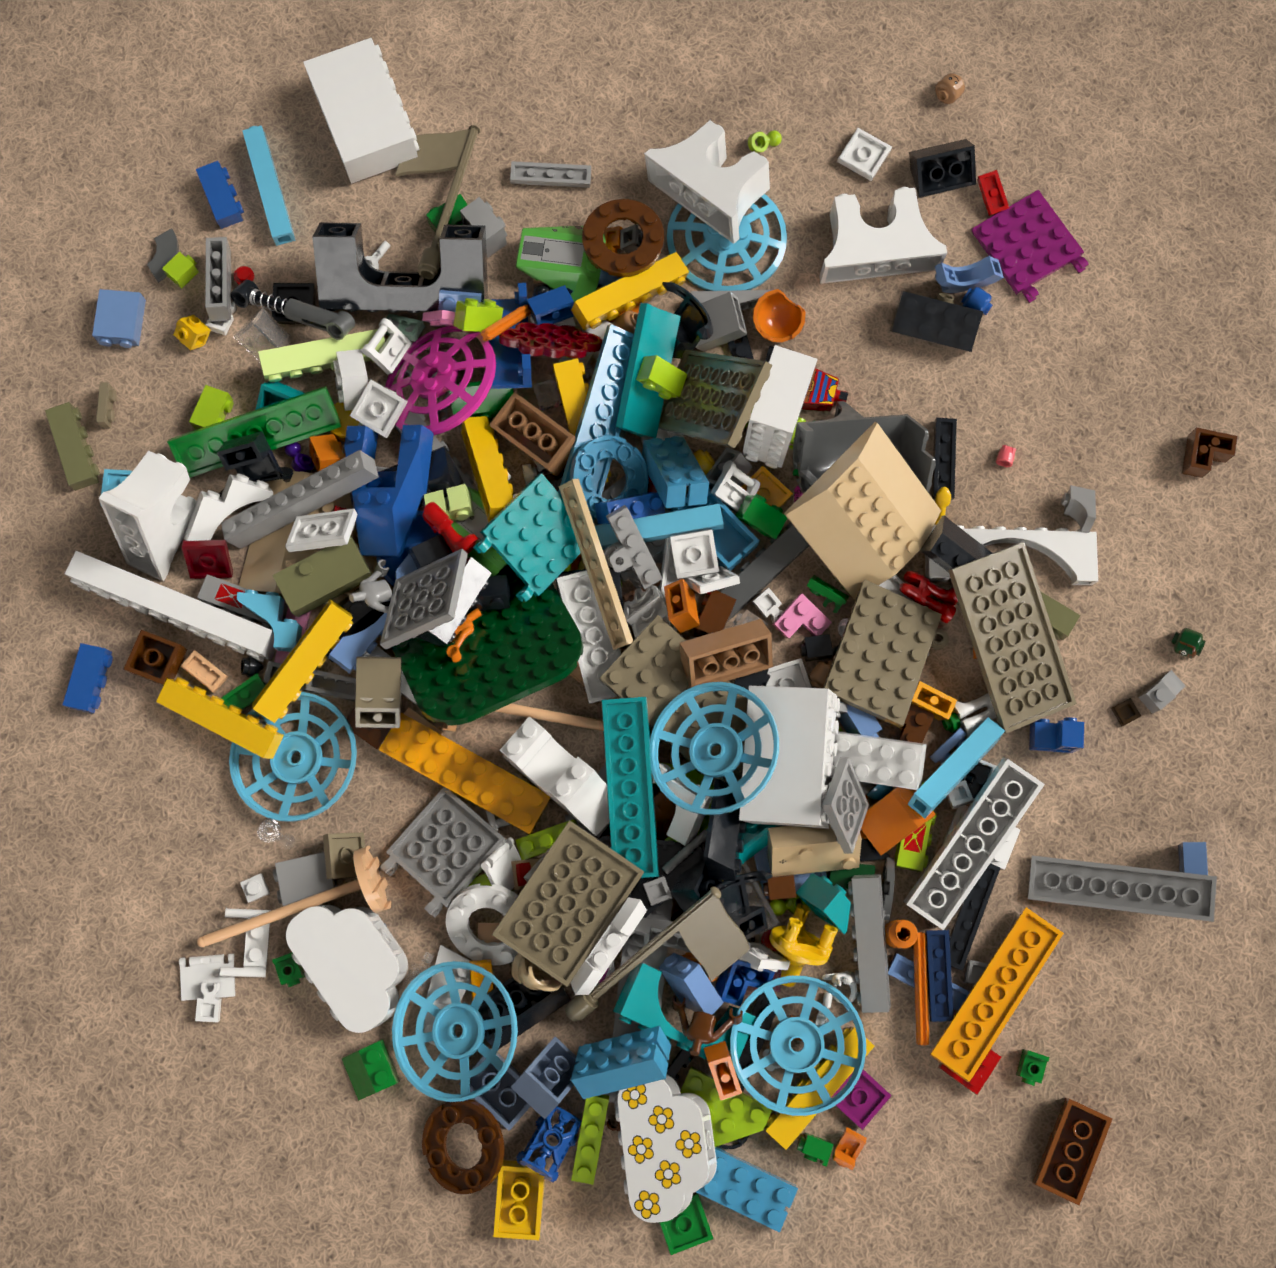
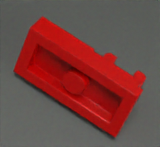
M994 170L978 176L977 181L988 216L1009 209L1010 207L998 171Z

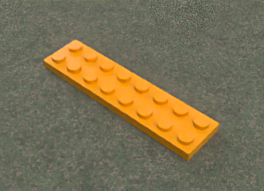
M401 713L400 728H391L379 748V751L529 835L532 833L551 799L540 789Z
M1027 907L1024 908L930 1055L965 1081L970 1082L1064 933Z

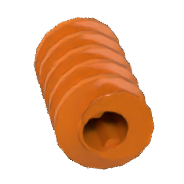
M908 920L890 921L885 925L886 943L892 948H909L917 940V928ZM902 931L903 935L898 938L897 932Z

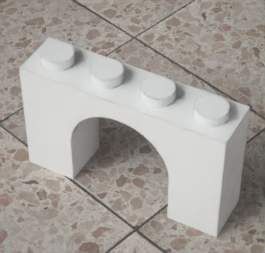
M659 763L662 774L671 771L668 765ZM679 778L666 782L669 789L678 798L692 805L697 795L696 792L686 787ZM706 796L701 808L708 809L712 797ZM676 805L675 815L666 835L684 846L689 844L697 836L705 815L692 813Z

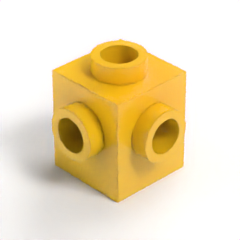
M191 315L182 317L177 321L173 335L188 349L193 350L206 344L211 329L201 322L198 317Z

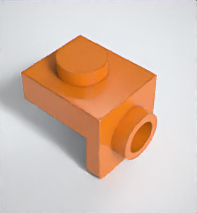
M846 1127L835 1145L833 1160L841 1167L853 1170L856 1159L866 1144L867 1138Z

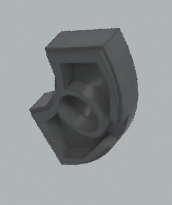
M172 228L154 238L157 244L156 253L153 259L147 263L158 283L167 277L162 268L179 252L178 239Z
M887 857L882 871L884 920L889 921L894 894L895 860L894 858Z

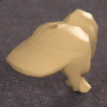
M519 953L515 955L512 963V976L518 983H523L524 986L531 990L556 991L562 986L561 982Z

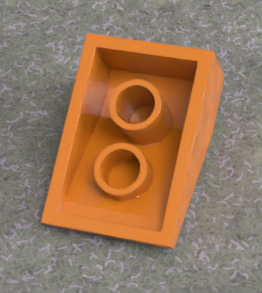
M897 787L867 810L861 830L880 856L936 815L932 811L924 819L908 805L917 790Z

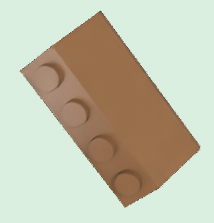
M514 392L489 425L557 478L566 467L570 451L575 442V436Z
M761 619L680 642L681 661L690 688L708 682H726L773 667L772 636Z

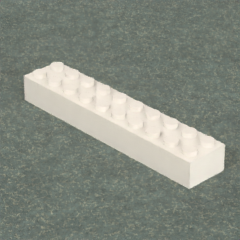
M78 551L75 552L65 572V575L71 578L70 582L78 585L77 587L88 592L91 590L105 599L111 598L120 605L130 606L145 615L150 614L162 622L166 623L168 620L169 623L174 624L173 626L184 631L187 629L201 638L205 639L207 635V638L213 640L212 642L221 646H225L227 643V646L232 648V650L244 654L246 651V654L260 662H263L264 659L271 661L276 651L273 647V630Z

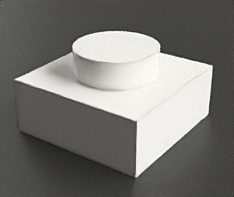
M261 873L240 882L248 903L270 894Z

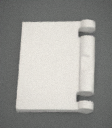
M509 837L503 846L495 850L481 864V868L485 870L491 885L496 884L512 890L515 886L511 861H520L521 858L514 845V839Z
M224 954L190 957V967H186L185 957L180 958L181 1001L197 1000L199 997H204V994L201 992L203 982H207V989L209 991H213L214 983L219 982L220 989L215 994V998L235 996V977L220 976L221 967H234V954H228L229 963L224 964Z

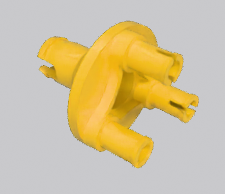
M797 904L793 917L789 918L787 926H777L772 929L770 934L772 945L782 953L785 959L790 961L788 970H780L781 977L800 976L803 966L806 964H825L833 949L832 943L838 929L832 925L825 924L820 939L807 932L804 924L810 908L804 904L802 908L801 904ZM786 983L782 985L787 987H794L796 983Z

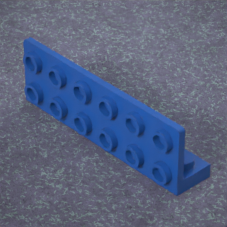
M518 283V291L514 292L515 299H491L496 301V305L503 308L502 318L517 308L527 305L526 283ZM528 316L510 328L515 329L519 323H528ZM499 335L492 340H488L493 348L496 359L495 377L490 389L532 388L530 354H523L518 348L502 345L499 342Z

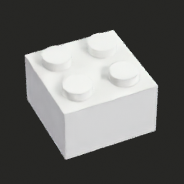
M361 349L336 352L337 360L333 361L339 403L343 402L345 411L355 408L368 385L367 371Z

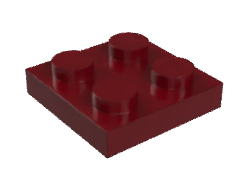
M226 540L182 542L181 547L190 579L206 578L207 574L216 578L233 577V567Z

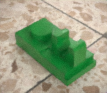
M813 575L807 584V587L810 588L809 590L813 594L827 597L823 603L824 607L832 601L835 602L833 613H837L842 604L845 605L850 597L816 575Z
M255 674L221 699L224 700L226 706L234 705L243 711L252 705L266 684L259 674Z

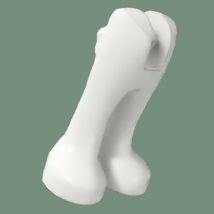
M989 693L967 703L956 702L952 713H956L959 719L983 707L988 708L980 714L960 721V728L966 733L965 739L988 717L991 720L997 718Z

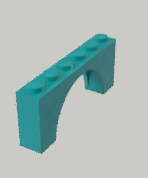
M641 962L630 971L613 1012L620 1014L618 1019L630 1025L632 1020L639 1023L638 1028L641 1030L660 1026L669 1042L672 1038L678 1041L676 1046L689 1051L693 1041L688 1040L683 1032L672 1027L661 1011L658 999V985L662 972ZM729 1005L725 1014L715 1024L713 1033L729 1019L731 1008H733V1016H736L739 1008ZM745 1012L742 1022L753 1026L757 1017ZM732 1026L717 1041L710 1044H702L699 1056L707 1060L703 1048L725 1041L731 1057L730 1035ZM740 1031L737 1034L738 1059L749 1037V1034Z

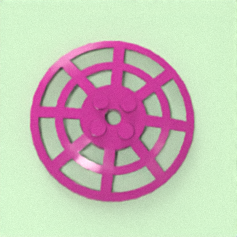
M446 326L425 334L410 345L393 373L388 375L385 388L396 392L403 399L405 398L402 388L411 385L414 390L395 423L400 430H402L403 425H408L404 422L409 411L416 414H429L430 425L425 427L431 430L434 435H438L460 425L479 408L492 386L496 370L493 348L489 341L483 340L480 332L463 331L469 334L460 340L451 337L441 338L442 334L462 331L455 326ZM477 337L483 345L486 359L473 360L472 352L466 344ZM432 339V341H430V342L424 344L423 346H421L423 343H425V342H427L428 340ZM441 343L454 344L447 352L438 351L439 344ZM431 347L430 354L421 360L416 358L422 351ZM462 349L466 361L456 362L452 356ZM404 363L397 378V383L392 385L399 368ZM409 364L413 365L414 369L411 376L403 379ZM485 367L482 382L474 396H471L465 391V388L471 379L473 368ZM466 369L464 377L458 386L455 384L458 371ZM449 390L453 392L446 399L437 403L436 398L444 395ZM419 396L428 399L427 407L414 406V403ZM458 397L467 403L455 415L439 422L437 411L449 406Z

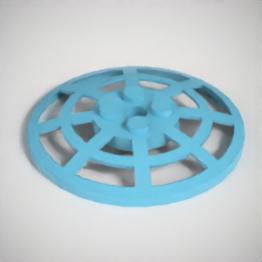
M764 194L761 198L769 205L759 209L753 203L750 208L754 212L743 216L739 226V240L734 244L706 223H694L693 221L696 216L692 213L687 222H675L682 208V205L679 203L676 205L671 214L667 229L669 254L671 255L676 252L673 230H685L686 244L690 251L681 259L685 266L695 259L705 268L715 271L713 284L696 277L690 271L686 277L689 282L705 291L752 290L762 285L775 273L783 260L786 250L787 232L782 214L767 195ZM775 212L780 224L781 241L769 237V225L764 215ZM758 218L763 226V235L752 233L750 223ZM691 231L703 232L704 242L696 248L692 241ZM750 241L761 243L760 249L751 258L746 251ZM767 246L779 249L773 264L761 275L755 264L762 258ZM709 249L713 254L719 256L717 265L707 261L701 254ZM738 255L744 262L736 266H725L726 258ZM748 269L754 279L740 285H721L724 273H738Z
M708 682L685 690L664 708L654 725L650 738L651 772L663 794L670 801L687 811L702 815H720L739 809L752 801L765 788L775 770L779 755V735L773 715L754 693L733 683ZM711 691H728L726 705H710L700 709L694 699L695 696ZM737 694L754 702L764 715L753 722L746 713L735 708ZM686 702L692 714L682 722L676 734L663 731L672 714ZM713 712H724L722 723L708 724L704 715ZM733 714L741 718L749 727L740 733L732 729L730 724ZM694 721H697L701 729L697 731L692 739L683 737L688 727ZM768 723L773 735L772 759L761 757L762 743L759 730ZM752 735L755 742L754 756L743 753L742 743ZM660 739L673 743L671 757L674 769L664 774L660 771L658 760ZM680 745L690 748L691 761L682 766L679 760ZM715 745H721V752L713 756L711 753L712 748ZM740 762L751 764L747 773L737 781L733 771ZM758 766L769 768L760 785L745 798L741 787L751 779ZM697 769L705 776L699 787L692 783L685 774ZM725 776L729 787L719 790L709 789L714 777ZM679 778L686 787L696 792L697 795L692 805L678 798L669 789L666 782ZM733 793L736 804L720 809L701 808L706 796H723Z
M301 692L297 699L301 700L300 713L287 714L282 719L278 718L275 723L253 709L248 713L256 717L261 715L268 724L278 728L277 732L284 735L274 758L270 759L272 772L263 777L260 769V756L233 742L230 747L229 766L234 787L242 800L250 808L270 819L295 822L307 820L326 811L345 792L356 766V740L347 718L328 700L306 692ZM310 701L327 707L335 713L338 719L329 727L320 718L309 714ZM299 720L298 731L285 733L280 726L288 721ZM308 721L319 725L324 730L316 739L307 734ZM343 726L347 730L351 744V760L340 759V748L335 733ZM328 739L331 740L333 746V758H326L322 755L320 746ZM295 752L301 754V759L298 763H293L291 760ZM239 754L252 756L253 772L257 782L245 788L240 775ZM320 767H332L328 777L320 785L315 777ZM338 768L349 769L342 787L329 801L324 790L333 781ZM277 778L288 782L285 795L273 790L269 784ZM308 782L313 790L305 795L294 796L297 784ZM263 789L271 797L283 801L279 814L263 808L254 801L251 795ZM317 796L322 805L317 810L306 814L288 815L292 803L305 802Z
M458 961L444 962L431 966L414 978L404 990L397 1004L392 1026V1042L395 1057L407 1080L426 1096L446 1102L466 1101L476 1098L498 1083L512 1061L518 1034L514 1005L502 983L484 968L472 963ZM452 969H469L485 977L479 988L470 983L456 982ZM439 972H444L447 985L435 990L427 999L416 993L417 989L428 978ZM492 982L502 993L510 1015L500 1017L496 1004L487 994ZM458 989L476 993L471 1005L460 1002ZM449 992L451 1004L443 1009L433 1004L441 995ZM411 1000L421 1007L416 1022V1035L403 1037L404 1016ZM483 1000L490 1007L494 1019L483 1020L478 1011ZM427 1012L435 1017L432 1032L423 1033L424 1021ZM458 1024L463 1029L460 1037H457L455 1034V1027ZM511 1024L510 1048L507 1058L503 1062L496 1054L501 1042L502 1026ZM495 1028V1040L490 1050L483 1043L485 1030ZM434 1041L437 1049L441 1052L435 1061L429 1055L425 1042ZM417 1044L421 1057L429 1067V1070L422 1078L411 1067L404 1046ZM478 1051L486 1059L478 1067L469 1071V1056ZM448 1058L459 1059L460 1073L445 1070L442 1066ZM491 1063L499 1071L497 1075L483 1087L470 1092V1078L481 1073ZM436 1074L447 1079L461 1080V1094L444 1093L433 1089L428 1084Z
M786 976L763 984L747 997L739 1008L736 1017L740 1015L741 1010L744 1015L749 1005L762 993H765L770 1005L759 1014L753 1026L743 1022L738 1025H732L730 1053L739 1080L758 1102L779 1113L792 1116H807L821 1113L834 1107L852 1091L864 1067L866 1037L858 1012L838 989L817 978ZM786 983L809 984L806 997L791 996L779 1000L773 987ZM818 987L835 996L848 1012L835 1018L827 1007L814 1000ZM791 1003L803 1004L800 1017L790 1018L786 1016L782 1006ZM812 1007L822 1012L829 1022L817 1027V1025L810 1021L809 1016ZM774 1010L780 1023L774 1028L773 1032L761 1029L760 1026L764 1019ZM853 1020L858 1037L857 1059L844 1055V1037L840 1026ZM832 1030L836 1033L837 1052L824 1048L823 1035ZM738 1031L751 1035L750 1052L754 1063L743 1070L737 1054ZM757 1037L770 1041L771 1054L762 1059L758 1057ZM794 1038H800L803 1041V1048L800 1051H794L791 1048V1041ZM821 1058L834 1061L829 1072L820 1079L814 1067L820 1062ZM777 1062L779 1066L785 1069L782 1083L771 1077L764 1068ZM841 1064L854 1067L852 1076L838 1094L831 1098L824 1085L835 1076ZM759 1072L769 1084L780 1090L777 1103L769 1101L759 1094L747 1078ZM807 1072L813 1083L806 1086H790L794 1073ZM815 1090L823 1102L807 1108L785 1106L788 1093L804 1094Z

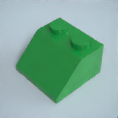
M380 1040L342 1058L358 1101L400 1082L384 1040Z

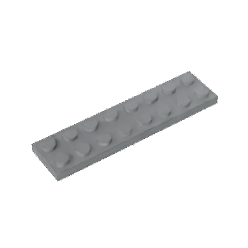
M1032 856L1028 900L1214 922L1217 876Z

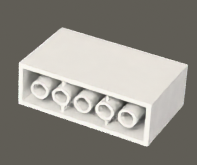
M372 38L303 62L351 184L396 168L400 163L418 157L417 151L420 149L416 141L413 127L411 128L408 115L402 107L401 98L396 93L394 81L389 76V70L386 62L382 59L379 45H374Z
M775 345L769 361L773 365L770 370V376L764 383L761 396L752 410L742 454L746 456L747 460L753 462L759 460L765 462V465L768 467L782 468L817 363V358Z
M749 686V691L754 693L773 715L779 735V755L771 779L752 801L740 808L739 820L752 824L829 829L830 823L826 812L823 811L822 801L826 797L829 783L832 781L836 767L833 765V756L837 755V743H834V737L839 729L836 712L840 710V699L831 690L824 688ZM748 699L747 715L755 722L764 713L754 702ZM768 723L759 730L762 743L761 757L772 759L773 735ZM752 735L745 740L744 753L754 756L755 742ZM743 763L742 777L747 773L751 764ZM757 767L751 779L741 787L745 798L760 785L769 768Z

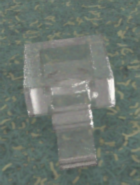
M427 951L420 965L414 962L403 983L409 985L421 972L428 969L435 954ZM431 977L428 978L417 990L423 993Z

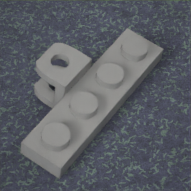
M624 505L608 514L606 517L618 541L607 547L603 552L607 564L615 572L624 571L632 566L644 589L662 580L663 578L628 508Z

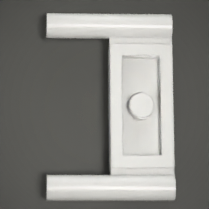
M226 908L225 917L250 919L271 910ZM270 923L246 932L244 967H221L220 976L266 977Z

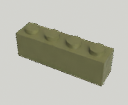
M70 402L46 409L45 412L68 485L76 491L99 483L97 476L100 475V471L96 463L93 464L91 457L94 456L91 446L87 445L86 438H88L85 427L80 424L82 415L78 407L75 408Z
M1041 592L1056 640H1064L1069 636L1081 615Z

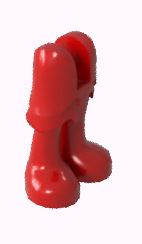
M430 502L424 507L423 519L430 525L434 533L438 532L443 536L453 553L463 549L469 554L474 549L478 541L475 534H469L465 537L459 535L451 525L453 521L435 502Z
M907 571L903 578L910 584L902 583L899 590L914 602L942 614L940 620L944 623H949L956 613L954 605L958 603L954 587L949 590L942 589L930 582L927 577L914 571ZM930 594L940 599L945 604L932 599L931 597H929Z

